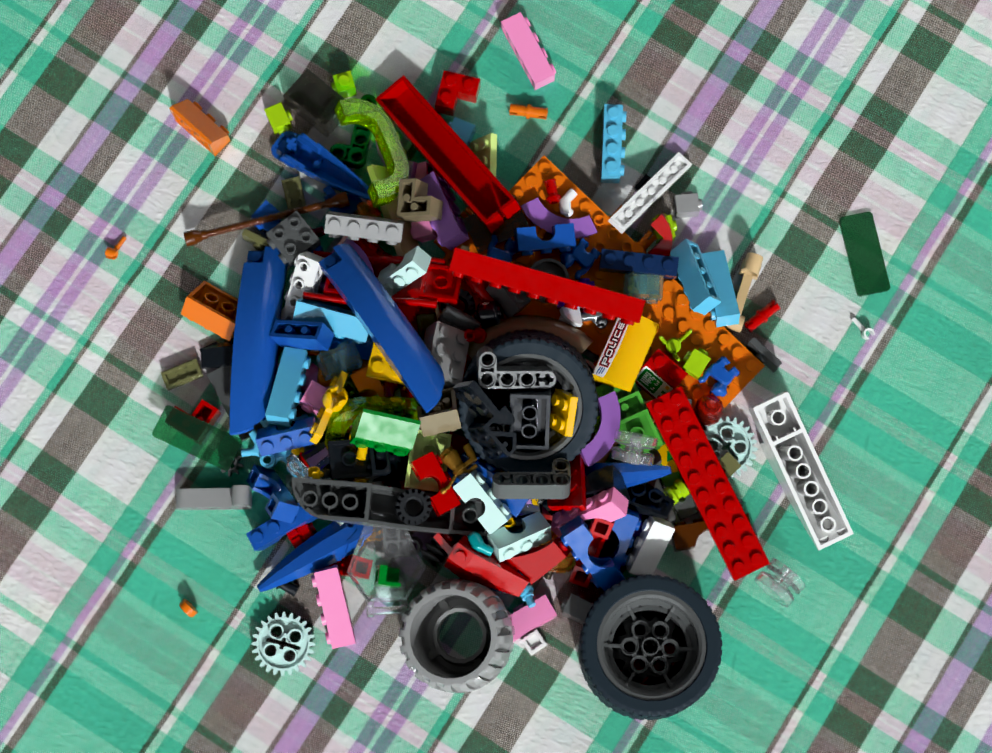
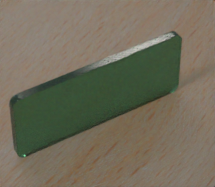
M864 212L841 217L839 224L857 296L861 297L889 291L890 283L873 214L871 212Z
M170 405L165 407L152 432L155 438L225 471L230 469L242 445L240 438L230 435Z

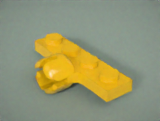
M341 371L338 376L334 375L330 382V387L322 397L324 407H320L316 415L319 420L317 423H313L309 432L312 434L310 442L316 445L322 438L332 413L342 410L347 403L348 394L343 386L348 373Z

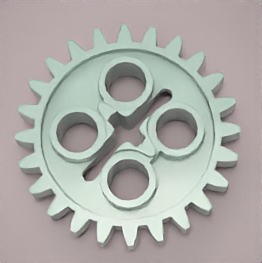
M720 416L717 423L714 419H711V426L705 423L706 431H703L709 443L713 442L717 445V450L714 451L717 459L719 460L726 452L730 451L738 458L737 461L741 467L736 471V474L741 476V469L747 472L746 465H753L749 459L756 458V455L752 454V452L758 450V448L752 446L757 443V440H751L754 433L748 434L750 426L743 428L744 421L737 424L736 417L732 422L729 416L726 417L725 421ZM729 430L732 437L724 438L721 432ZM715 434L719 437L720 441L714 437ZM723 444L725 446L730 445L729 451L727 449L722 450ZM741 444L744 446L745 451L738 453L734 446Z
M276 612L275 619L268 615L269 622L261 621L263 627H256L259 634L252 635L257 639V641L251 643L257 646L252 653L259 654L255 660H262L259 665L260 667L267 665L266 672L273 669V675H276L278 671H280L281 676L285 675V671L292 675V669L299 673V666L301 665L306 668L307 666L304 661H311L308 654L315 653L310 649V647L316 645V643L310 641L315 638V635H309L312 628H305L308 623L307 621L300 623L301 616L294 619V613L287 617L286 612H283L282 617H279ZM275 627H281L282 629L279 637L272 635V630ZM294 632L301 634V639L298 642L291 641V635ZM267 638L275 639L283 642L284 639H286V642L288 644L300 646V650H296L287 646H284L283 649H281L282 646L276 643L268 642ZM269 646L276 647L275 655H267L266 651ZM288 651H294L295 658L293 661L289 662L285 659Z

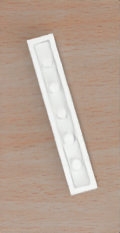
M678 152L610 217L608 222L623 234L692 166V163Z

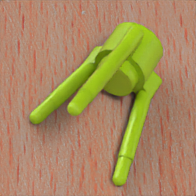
M689 329L679 339L671 338L667 341L663 336H659L662 344L665 345L666 351L672 354L673 358L677 361H680L677 353L681 349V342L692 333V329Z

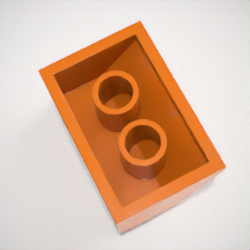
M186 99L169 108L175 121L214 156L231 141L228 136L229 131L222 125L219 127L215 123L216 120L209 113L205 115L201 111L202 107L194 101L192 103L189 99Z
M203 281L186 297L181 315L219 335L221 338L231 341L234 338L238 299Z

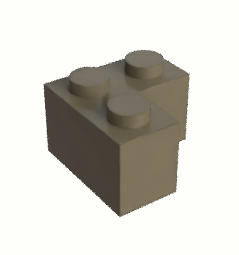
M417 178L400 179L397 217L407 222L442 220L443 201L433 196H427V183Z
M453 387L442 390L441 399L428 413L421 406L417 407L418 420L421 421L420 427L423 437L434 436L448 431L452 432L462 428L458 411V398Z

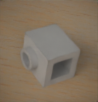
M686 191L682 192L681 195H675L673 201L676 218L696 217L699 215L700 210H702V199H698V193Z

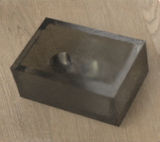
M309 69L283 95L285 104L326 137L352 111L350 103Z

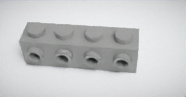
M328 211L324 233L329 234V237L340 238V235L348 236L350 240L366 238L367 242L378 243V240L386 241V244L397 245L402 242L405 221Z

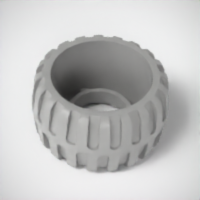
M448 579L425 588L408 604L409 608L403 613L401 619L403 621L402 628H399V637L402 639L400 651L406 657L407 661L405 663L407 667L414 671L417 679L425 682L428 686L449 693L471 692L490 683L507 665L510 653L514 648L513 635L515 634V629L510 619L512 618L511 614L506 609L504 602L489 588L471 580ZM456 612H466L474 616L480 623L483 631V639L479 650L473 656L465 659H457L448 655L442 648L439 640L443 621L449 615Z

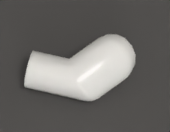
M572 188L566 192L559 202L560 212L565 217L572 216L571 201L578 195Z

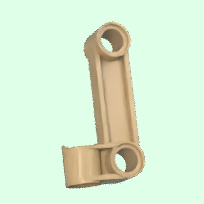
M748 252L742 261L738 274L742 276V280L736 296L740 312L739 324L724 326L726 329L738 333L742 330L745 317L741 316L752 279L757 280L763 257L759 254Z

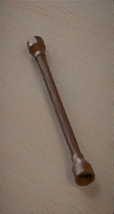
M345 191L337 193L322 202L289 209V211L277 212V214L273 213L211 230L184 232V239L187 247L197 245L214 235H221V233H228V231L233 232V230H240V228L244 229L261 223L280 220V218H287L295 211L299 214H304L325 207L344 208L350 206Z

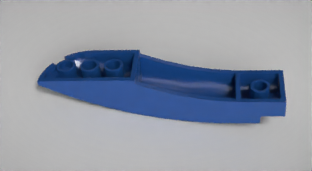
M346 243L334 246V252L318 262L322 272L353 311L391 368L423 410L428 413L442 397L445 377L441 366L401 309L355 249Z
M265 246L264 251H248L247 262H244L232 353L230 435H239L251 431L261 420L264 421L266 419L265 413L278 371L279 345L270 337V333L275 320H281L288 263L283 264L278 257L280 253L276 248L272 250L271 247Z

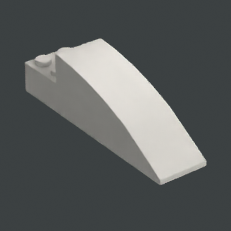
M788 391L781 392L749 407L750 414L763 440L760 443L762 450L785 495L817 550L819 551L854 534Z

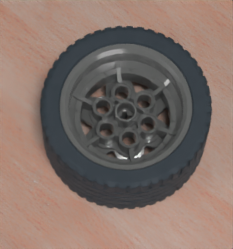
M535 329L515 330L512 333L507 332L505 335L492 339L488 344L486 343L484 346L492 348L496 355L497 366H549L558 380L551 387V394H554L555 388L563 389L578 397L572 437L564 436L549 428V450L516 449L508 458L491 459L483 453V448L479 443L471 439L467 428L477 417L472 416L468 411V406L459 400L458 411L460 422L462 423L461 427L473 450L483 460L485 459L488 464H492L495 468H500L504 472H552V462L555 459L565 458L568 461L574 460L575 456L579 455L582 452L581 450L586 447L587 441L591 439L598 416V397L591 369L579 351L577 352L576 348L570 345L568 341L562 340L561 337L555 336L550 332L546 333V331H537ZM485 354L482 360L488 361L492 355ZM475 355L465 371L462 382L474 380L496 407L504 406L505 403L510 402V389H501V394L492 397L494 389L481 387L476 378ZM526 373L521 379L524 381L528 380L531 374ZM484 374L481 380L486 381L490 379L491 375ZM504 374L501 379L506 381L511 377V374ZM550 403V414L552 411V403Z
M646 574L645 576L630 577L608 588L604 594L599 596L589 610L579 638V663L581 664V671L585 681L588 683V687L605 706L612 708L614 712L638 720L667 718L678 714L698 701L714 681L722 656L720 626L716 621L715 614L712 613L713 610L707 605V601L702 599L701 595L698 592L696 593L692 587L686 586L687 584L679 582L674 578L670 579L668 576L662 577L661 575L652 576V574ZM641 612H655L658 614L651 621H648ZM622 623L625 635L614 637L616 629ZM676 625L680 629L684 640L672 636ZM635 626H643L645 633L637 635L634 631ZM656 626L664 628L665 634L663 636L655 634L654 629ZM626 642L634 644L635 649L633 652L625 651L624 644ZM647 644H650V647L654 648V650H652L650 654L647 653V650H644L643 648L646 647ZM672 644L674 646V653L667 654L664 651V645ZM614 659L624 661L622 671H620ZM635 660H641L644 663L642 670L634 668L633 663ZM655 661L663 662L664 669L662 671L655 670L653 666ZM683 662L678 673L674 675L672 663ZM646 677H649L654 685H643L640 683Z

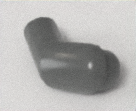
M580 312L582 322L592 321L600 329L607 326L608 320L601 317L602 313L596 312V315Z

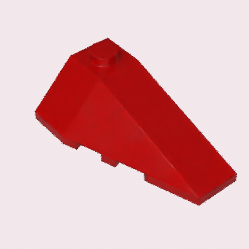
M466 535L457 543L444 567L460 578L471 580L517 597L521 595L530 582L503 561L499 563L493 554L487 556L474 550Z

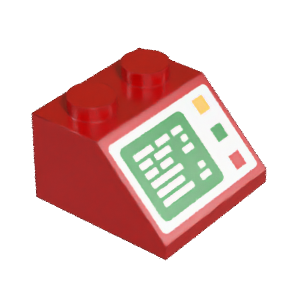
M658 348L640 369L635 383L653 399H656L674 390L688 373Z

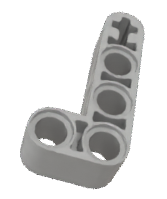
M233 485L232 488L177 489L176 509H252V489L248 485Z

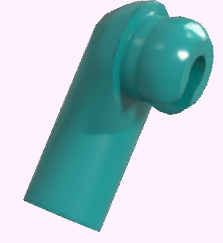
M473 531L468 535V541L474 550L487 556L492 555L494 548L485 544L478 532Z

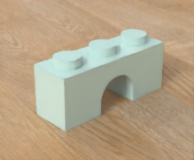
M417 245L404 255L398 267L391 263L380 271L377 279L389 295L392 296L427 272L432 257Z
M476 469L453 486V489L464 503L472 498H479L484 502L485 512L478 520L489 534L493 533L512 517L509 507L504 503L502 504L499 499L492 495V488L487 485L484 475L477 472Z
M540 511L522 518L523 532L510 533L504 526L491 534H487L488 545L494 548L493 555L499 563L552 540L551 525Z

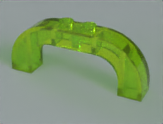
M356 98L339 100L335 113L340 125H362L368 128L375 137L388 169L389 177L373 181L367 192L373 207L389 204L398 197L400 179H408L409 177L407 154L401 145L399 133L396 132L389 116L375 104Z
M398 396L355 397L348 399L343 409L333 412L325 429V446H327L328 441L345 440L347 429L353 424V420L363 408L418 420L417 407L420 404L414 398Z

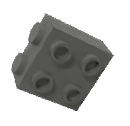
M297 211L266 233L268 245L272 250L276 248L280 253L278 255L284 265L288 263L290 267L294 265L297 255L305 251L312 252L321 245L320 239Z

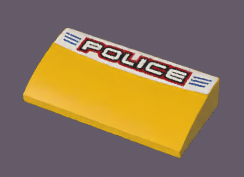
M641 316L640 323H634L633 326L620 323L621 319L617 318L592 375L595 382L631 392L659 328V324Z

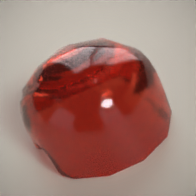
M705 394L697 400L693 411L701 425L711 426L719 422L723 415L724 407L722 401L717 396Z

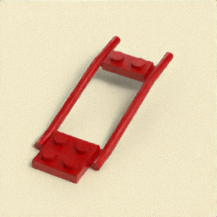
M313 251L314 254L323 258L332 254L331 252ZM367 256L370 263L400 264L404 256ZM432 257L427 272L422 276L419 297L392 299L397 305L437 308V302L457 304L462 278L451 276L452 272L448 271L449 266H445L446 259ZM326 278L323 294L303 292V299L347 304L328 278Z

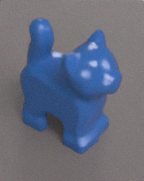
M492 235L486 256L511 263L513 256L516 254L515 241L509 238L504 245V250L495 247L498 242L497 235Z
M584 238L580 240L579 244L571 252L560 254L561 263L566 269L571 267L574 261L581 267L575 273L574 278L576 280L587 273L593 266L594 261L601 255L595 248L587 252L586 248L589 246V243Z
M725 356L711 364L704 371L703 376L698 379L700 383H704L711 376L717 381L709 394L724 397L727 394V386L740 373L735 367L729 371L725 368V365L730 364V361Z

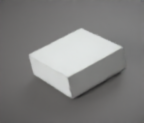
M537 629L520 639L531 656L547 646V643Z

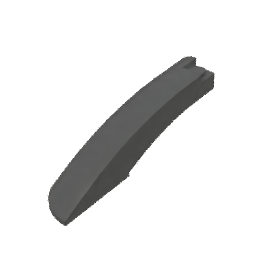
M292 477V489L297 502L307 513L319 519L438 534L468 536L473 531L478 532L481 537H487L488 534L478 520L485 512V504L479 498H472L466 503L461 499L459 500L461 503L459 506L440 516L436 515L431 505L432 510L426 521L418 525H407L396 516L394 506L398 496L408 489L374 485L372 483ZM425 492V494L428 495L429 498L437 494L433 492ZM411 499L406 503L405 508L409 514L416 515L420 512L421 505L417 500Z

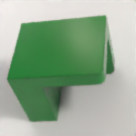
M388 565L376 566L374 586L400 588V570L398 568H390Z

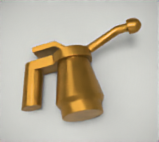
M470 443L463 447L469 458L465 463H463L458 451L453 449L452 446L440 454L439 457L442 459V462L454 474L448 486L440 490L441 494H445L450 489L457 476L463 473L470 474L477 468L475 464L466 470L477 461Z

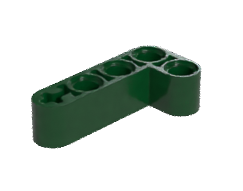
M363 95L359 101L350 145L334 144L330 148V153L333 155L338 151L344 153L341 157L336 158L347 167L360 169L366 163L377 114V102L373 95ZM368 103H371L372 105H369L368 112H367V111H366V106L368 105ZM363 120L369 121V124L365 126L360 123ZM360 137L366 139L363 143L356 142ZM355 155L362 156L358 161L352 159Z

